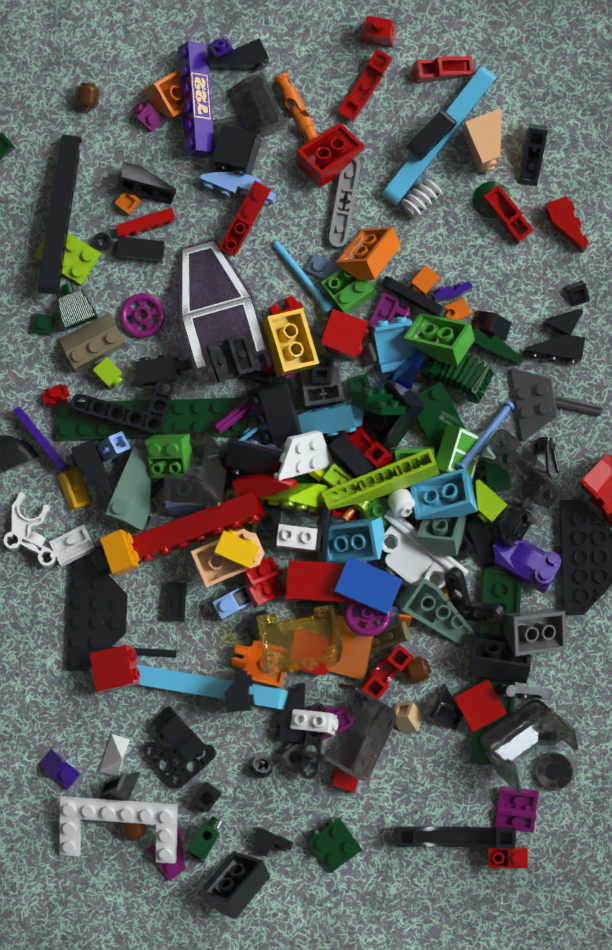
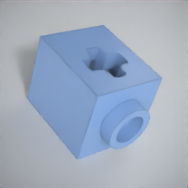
M122 431L107 437L96 445L105 462L121 456L131 448Z

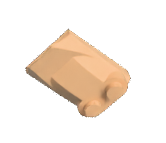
M245 528L237 531L239 538L244 540L250 538L257 542L256 545L260 548L251 568L260 565L265 553L256 533L249 532ZM219 540L191 551L194 563L206 588L248 570L213 554Z

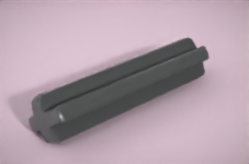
M555 395L556 407L596 416L602 414L603 406Z

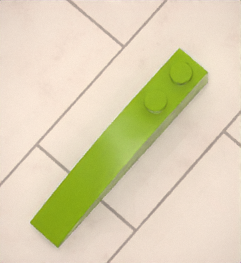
M429 448L321 493L328 510L391 494L398 489H405L440 473Z

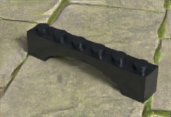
M397 826V847L516 849V828Z

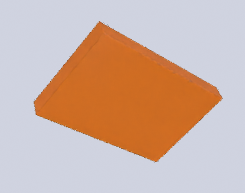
M342 614L337 616L327 671L364 680L374 636L365 637L354 633L347 626L345 615ZM360 621L358 626L366 628L367 624Z

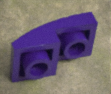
M225 38L216 39L207 45L214 58L233 51L231 44Z
M470 281L458 283L454 286V291L449 285L445 288L441 286L434 291L435 295H433L432 299L435 302L455 299L471 291L473 286Z

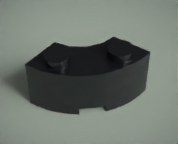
M170 706L152 721L156 726L154 731L161 738L166 737L175 747L174 753L180 759L184 757L190 762L206 746Z

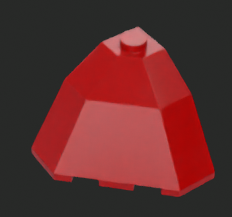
M606 454L591 468L578 485L591 496L589 500L602 512L600 515L612 526V455Z

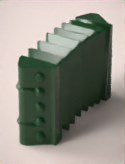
M467 352L458 366L440 362L430 356L421 373V376L429 382L436 379L437 383L441 382L442 385L446 383L447 388L452 385L453 390L458 387V393L462 392V397L467 394V401L476 404L480 403L494 375L490 364L484 367V361L479 363L478 357L473 360V354L467 356Z

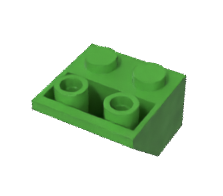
M342 268L321 282L338 310L349 315L375 297L374 288L368 280H359Z
M190 434L153 435L145 440L150 478L186 477L188 475L192 456Z

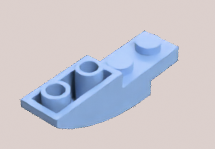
M213 172L202 174L200 177L203 187L209 190H213V188L218 189L220 194L226 197L231 195L236 197L238 190L241 191V195L246 196L254 180L261 183L259 178L246 174L242 176L240 175L241 173L236 174L234 172ZM270 192L264 205H268V203L273 204L276 199V193Z

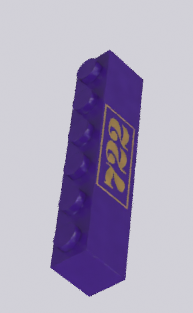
M187 41L178 47L177 52L181 83L180 93L182 96L181 110L183 112L184 147L186 156L206 158L212 155L215 149L207 44Z

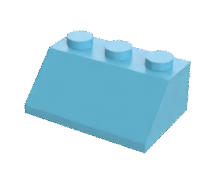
M352 401L313 408L297 416L302 434L317 430L322 432V434L327 433L328 436L339 434L341 430H345V433L356 431V427L362 424L364 410L351 406Z
M382 517L332 523V526L329 528L326 562L346 563L348 556L360 561L380 559L385 538Z

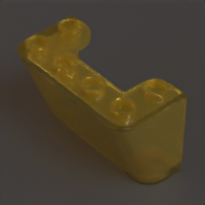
M333 605L314 608L313 617L276 622V613L256 616L263 671L269 676H274L281 672L294 673L301 669L314 670L321 666L333 667L340 661L343 646Z

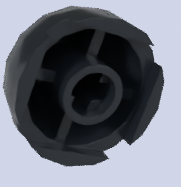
M512 507L504 513L501 512L496 519V523H498L497 534L500 539L511 547H515L517 544L514 542L517 539L521 541L528 531L531 521L528 522L527 520L529 517H532V514L519 507Z

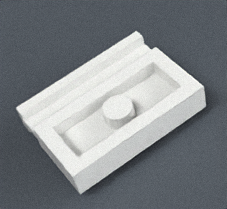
M84 524L49 542L61 567L96 549Z

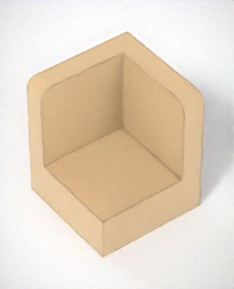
M414 702L396 704L391 719L401 733L418 732L423 716Z

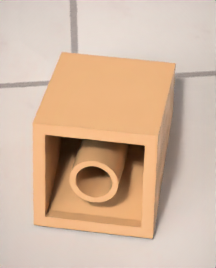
M501 108L468 120L464 124L462 133L479 173L483 171L485 173L492 172L498 164L501 148Z

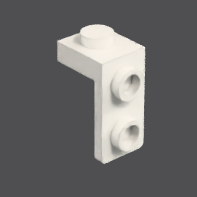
M294 709L292 712L291 728L335 735V731L338 729V719L332 713Z

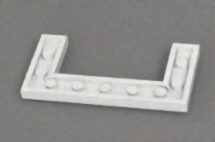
M65 796L60 798V855L79 856L81 854V819L154 824L156 825V862L176 863L177 804Z

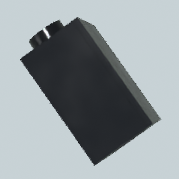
M222 125L211 160L218 170L225 172L231 170L236 174L241 173L240 175L242 176L245 174L251 175L262 139L256 132Z

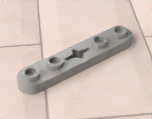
M357 157L340 172L329 233V242L334 248H342L348 241L360 173V161ZM345 193H347V201L350 204H346L345 211H342V203L339 201L343 200Z

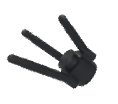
M539 437L538 443L534 444L528 482L532 480L538 451H540V454H545L547 473H550L549 454L551 453L556 472H560L552 437Z

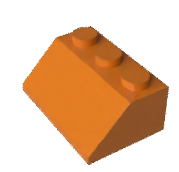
M363 228L336 261L337 266L359 280L371 281L376 279L401 246L394 228Z

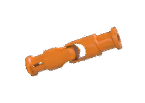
M283 73L274 79V83L278 85L281 91L280 95L307 144L318 137L314 129V123L305 109V105L296 88L292 86L289 74ZM293 100L297 103V105L292 106Z

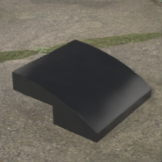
M246 334L233 336L224 341L206 346L217 383L257 370Z

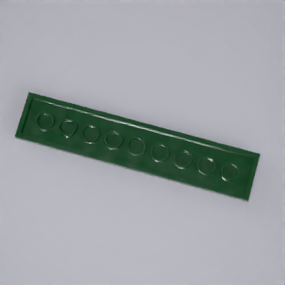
M246 398L172 399L162 432L156 435L190 434V438L243 436L242 433L247 430V414L223 433H219L214 425L243 403ZM151 400L109 401L147 413L151 404ZM57 402L56 441L105 440L107 437L121 431L126 439H148L153 436V434L80 414L74 410L71 402L64 404ZM76 402L77 408H82L85 405V402ZM158 402L155 405V410L162 411L165 404ZM100 404L94 408L95 413H101L104 410V406ZM115 410L112 415L113 418H120L122 411ZM134 415L131 418V423L138 424L141 417ZM156 420L151 421L149 424L151 429L159 427V422Z
M483 569L481 602L498 604L504 609L505 614L520 612L522 580L505 570ZM503 619L498 624L480 622L479 632L504 636ZM476 676V685L489 679L496 694L499 685L516 684V682ZM497 694L507 714L473 732L471 763L510 766L515 696L502 697Z

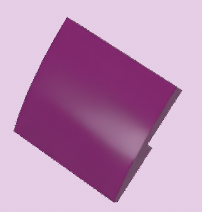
M500 786L494 827H515L516 831L533 833L539 792L537 790Z

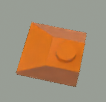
M179 69L142 90L150 105L163 114L172 118L182 112Z

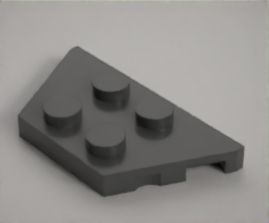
M511 368L522 441H526L558 417L553 382L550 378Z

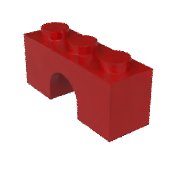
M360 425L353 432L345 433V430L339 431V436L344 433L374 466L373 470L380 469L393 462L391 454L378 441L374 443Z
M400 644L392 646L358 687L377 702L389 687L388 683L399 671L402 672L414 656Z

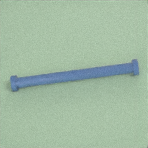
M504 402L501 411L461 462L456 464L457 470L468 469L467 466L509 411L511 412L515 408L512 402Z

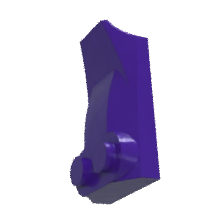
M498 536L492 547L495 554L494 565L538 591L545 593L562 561L559 555L555 552H545L524 539L521 541L517 539L514 542L517 545L511 547Z

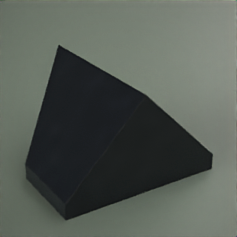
M444 683L429 717L456 730L463 714Z
M140 772L128 775L122 773L107 780L99 798L129 801Z

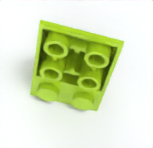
M298 483L291 489L264 496L260 499L267 500L269 505L279 506L281 504V508L292 509L294 507V511L305 512L308 509L309 512L319 513L320 504L325 503L321 492L331 487L321 484Z

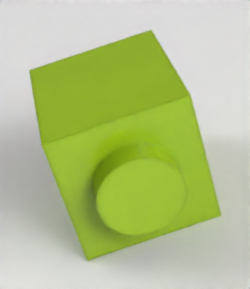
M107 357L93 369L94 373L109 388L112 386L116 388L123 381V373Z

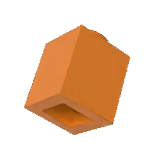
M425 265L411 281L410 286L414 291L426 297L437 284L440 276Z

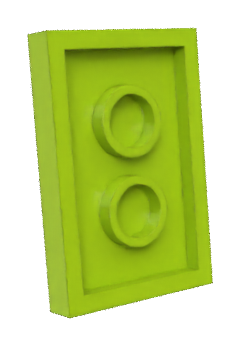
M68 233L62 274L82 286L102 254ZM45 238L33 255L40 261H42Z

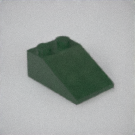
M441 382L417 394L425 404V407L416 418V421L430 445L433 446L434 452L439 451L446 425L465 429Z

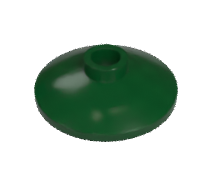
M485 182L475 190L473 205L480 215L486 218H497L484 198L497 185L510 198L509 192L500 183Z

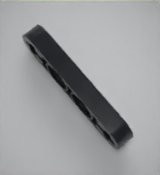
M385 276L380 284L383 288L431 315L445 318L449 312L442 305L388 276Z
M315 703L308 709V711H312L318 707L320 712H326L325 706L321 703ZM305 730L299 774L306 780L312 779L317 775L324 734L322 732H319L317 737H313L309 731ZM309 745L316 748L315 756H309L306 753V748ZM304 759L315 760V763L311 762L310 769L313 772L309 776L303 770L308 766V761H304Z

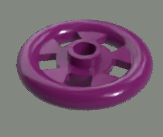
M140 293L129 297L123 303L120 310L122 327L128 334L137 338H147L155 335L162 328L165 321V311L162 303L150 294ZM138 302L140 307L133 310L131 305ZM147 302H150L154 306V308L151 311L149 308L145 307ZM145 313L146 317L145 319H140L139 315ZM133 315L135 322L129 324L127 316ZM152 315L157 316L155 324L150 323ZM138 325H146V330H138Z
M348 603L344 614L345 621L354 633L365 637L375 636L383 632L389 625L391 609L388 615H384L380 612L377 613V611L362 606V604ZM353 609L359 610L358 617L352 616ZM369 611L371 615L366 616L364 613ZM377 618L380 619L381 623L378 626L372 624ZM359 622L367 624L366 628L359 627Z

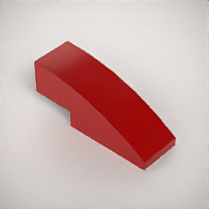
M472 56L437 57L436 59L417 60L412 64L414 83L463 78L474 75Z
M499 185L484 196L495 216L517 244L533 233L534 229L522 216L523 213Z
M250 474L238 477L232 481L237 496L254 491L256 499L291 489L298 484L296 480L291 478L276 480L274 479V474Z

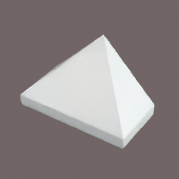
M111 734L99 770L100 772L112 776L119 775L130 742L129 739Z

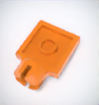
M253 640V644L249 647L240 644L235 645L232 653L243 655V658L231 656L230 663L233 667L243 669L244 671L247 670L248 674L252 675V680L282 688L291 650Z

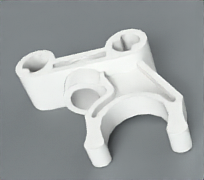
M20 492L12 505V532H8L4 536V544L12 552H16L22 547L38 555L41 566L45 569H51L57 561L54 552L43 546L46 540L45 537L31 531L32 528L44 523L50 507L44 505L41 514L36 518H25L20 513V506L26 497L24 493ZM14 538H17V539H18L17 544H15V543H13L12 545H9V544H8V542H9L10 539H11V540H13ZM45 555H50L52 560L49 563H45L43 559Z

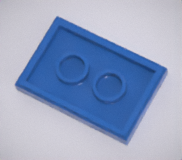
M348 556L334 593L384 615H388L403 579Z

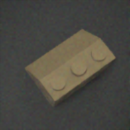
M109 313L59 339L76 372L127 346Z

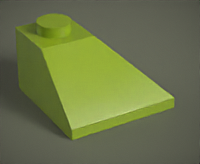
M478 479L473 484L478 509L477 516L484 523L487 521L491 523L507 504Z

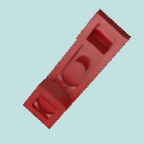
M376 49L367 63L364 72L337 112L354 122L380 83L393 58Z

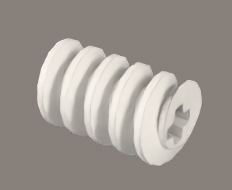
M427 178L423 180V184L417 185L418 189L412 190V194H407V200H401L403 209L415 220L414 213L421 215L419 209H427L425 203L432 205L430 198L437 200L436 193L443 195L439 186Z

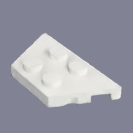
M315 430L288 437L284 446V452L279 460L282 462L279 473L275 472L274 479L283 480L331 467L334 462L322 432Z

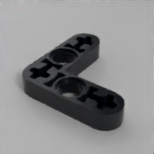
M451 567L445 573L444 579L450 602L465 620L498 624L505 617L504 609L498 604L470 601L465 577L461 569ZM455 590H458L461 593L462 597L458 596L455 593ZM475 608L479 609L482 612V615H479L476 612Z
M148 742L143 749L147 759L174 788H181L186 785L216 756L215 748L212 745L206 744L204 748L212 750L210 753L212 757H205L202 760L205 762L203 766L200 760L194 757L192 760L198 763V769L195 772H190L187 768L188 760L178 766L157 742ZM149 745L152 747H157L155 751L158 755H160L161 752L164 754V756L160 757L156 763L153 761V759H155L156 756L154 754L149 755L147 753L149 751ZM201 750L198 756L201 757L204 752ZM168 759L171 766L168 770L160 768L161 760ZM174 767H176L177 771H174V773L177 776H183V778L181 779L183 783L181 785L179 783H173L175 778L172 775H170L169 777L166 775L167 773L171 772Z

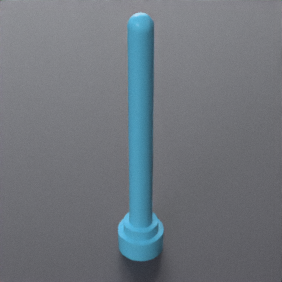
M275 241L273 243L275 250L320 303L321 312L325 316L328 315V311L335 309L337 306L332 300L325 299L278 241Z

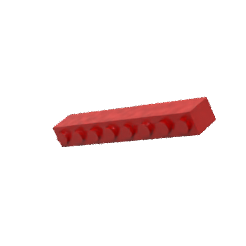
M252 491L132 536V547L139 556L140 561L138 563H148L153 561L156 556H167L175 549L183 550L194 542H205L206 538L210 536H221L223 531L240 529L243 524L248 522L249 524L259 522L260 518L265 517L260 498L256 499L255 493Z

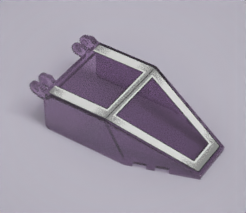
M216 237L179 248L176 307L194 371L201 387L205 386L204 377L201 374L203 371L209 370L210 381L212 384L216 383L206 346L224 341L233 336L246 334L257 371L261 370L257 356L263 354L268 368L272 367L269 348L250 286L228 254L218 248L220 243Z

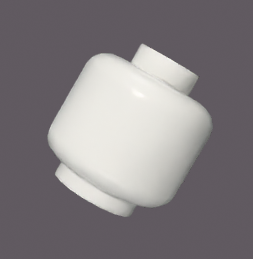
M398 489L388 497V505L395 516L407 517L414 511L415 501L408 490Z

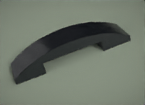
M478 512L467 514L465 524L475 546L482 569L494 566L495 554L492 547L495 543L487 522L484 523L478 518Z

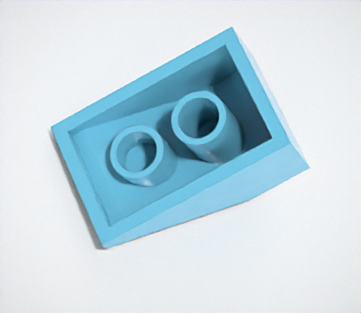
M465 468L432 477L410 486L411 494L415 501L414 512L417 520L460 517L478 511L472 477Z

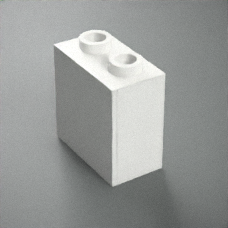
M279 524L276 546L279 549L315 553L318 529Z

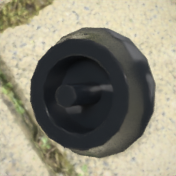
M258 756L250 761L249 770L255 777L266 778L272 773V765L267 757Z

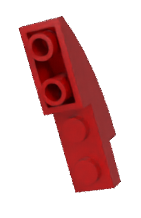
M254 180L220 243L219 249L233 257L236 256L271 192V188Z

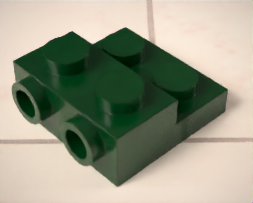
M362 387V390L356 389L353 391L351 406L379 415H405L406 407L399 405V401L392 400L393 394L386 393L384 388L375 387V389Z
M335 817L331 818L325 823L326 828L322 831L316 829L309 835L311 839L308 840L330 873L362 851V848L340 817L337 820Z

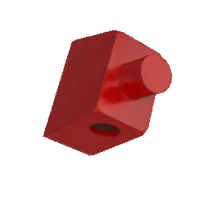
M366 16L361 25L358 42L393 48L396 36L394 21Z

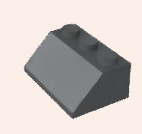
M551 608L505 614L503 618V634L513 655L520 656L567 650L565 611Z

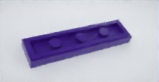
M19 406L13 411L62 472L67 469L68 466L24 410Z

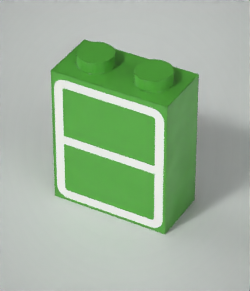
M446 425L436 458L440 475L456 471V464L464 459L480 436L462 427ZM482 448L467 466V472L472 477V480Z

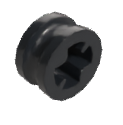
M100 232L94 237V244L99 250H107L111 246V238L107 233ZM103 237H106V241H108L107 244H102V246H100V242L98 241V239H103Z

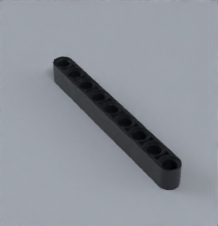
M66 134L61 136L38 282V293L58 295L80 157L79 144L82 143L81 136Z

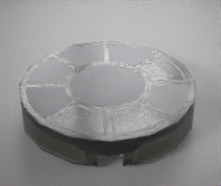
M548 752L537 760L534 767V775L538 784L544 789L560 791L571 782L573 766L565 755L557 752Z

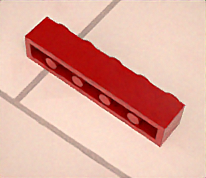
M171 207L118 224L116 228L120 237H129L132 234L136 236L142 231L149 232L154 227L158 229L163 227L164 224L171 225L176 219Z

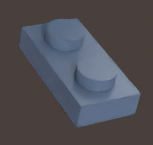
M314 254L306 268V272L325 280L339 270L340 267Z

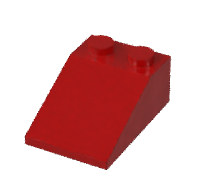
M339 122L299 148L296 153V165L321 188L335 179L364 149V145Z

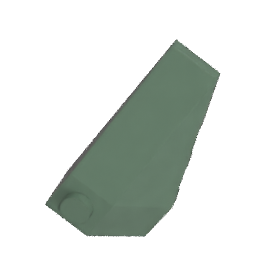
M133 447L106 511V518L141 531L144 530L150 514L151 478L147 451Z
M467 515L424 519L417 533V540L437 555L457 557Z
M424 577L408 585L396 601L402 611L461 646H464L473 632V629L441 589Z

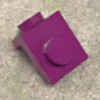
M146 102L137 104L133 109L134 113L131 115L151 132H154L164 119L152 105Z

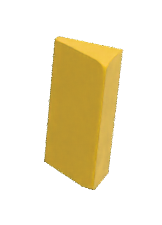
M78 468L62 472L57 476L70 511L91 504Z

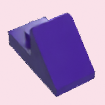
M52 749L39 763L50 777H54L67 789L81 775Z

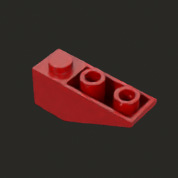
M565 196L546 203L544 210L550 225L582 253L585 252L589 243L586 235H582L580 230L582 225L579 218H576L573 211H575L573 202L569 201L568 197Z

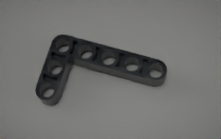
M166 378L160 379L157 382L148 413L84 394L74 395L71 399V405L80 414L156 435L162 432L174 395V386ZM164 384L171 386L170 390L166 393L160 391L161 386ZM80 399H84V407L77 408L76 402ZM158 402L165 404L162 411L155 410V405ZM99 404L104 406V410L101 413L94 412L95 406ZM115 410L122 411V416L118 419L112 416ZM134 415L141 417L138 424L131 423V418ZM151 421H158L159 427L157 429L149 428Z

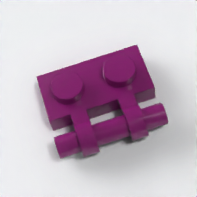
M384 292L368 324V328L373 329L372 325H377V321L388 320V322H391L395 313L400 315V317L406 316L408 319L411 316L410 311L413 306L406 303L404 309L398 307L401 299Z

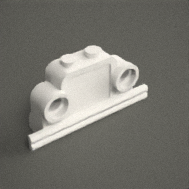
M391 509L383 516L392 524L385 532L382 550L388 553L384 559V563L387 566L385 570L394 576L397 574L401 577L403 585L407 587L424 577L439 588H442L445 585L444 575L451 567H458L463 572L464 577L469 571L451 556L437 555L417 540L416 536L419 530L403 517L395 516Z

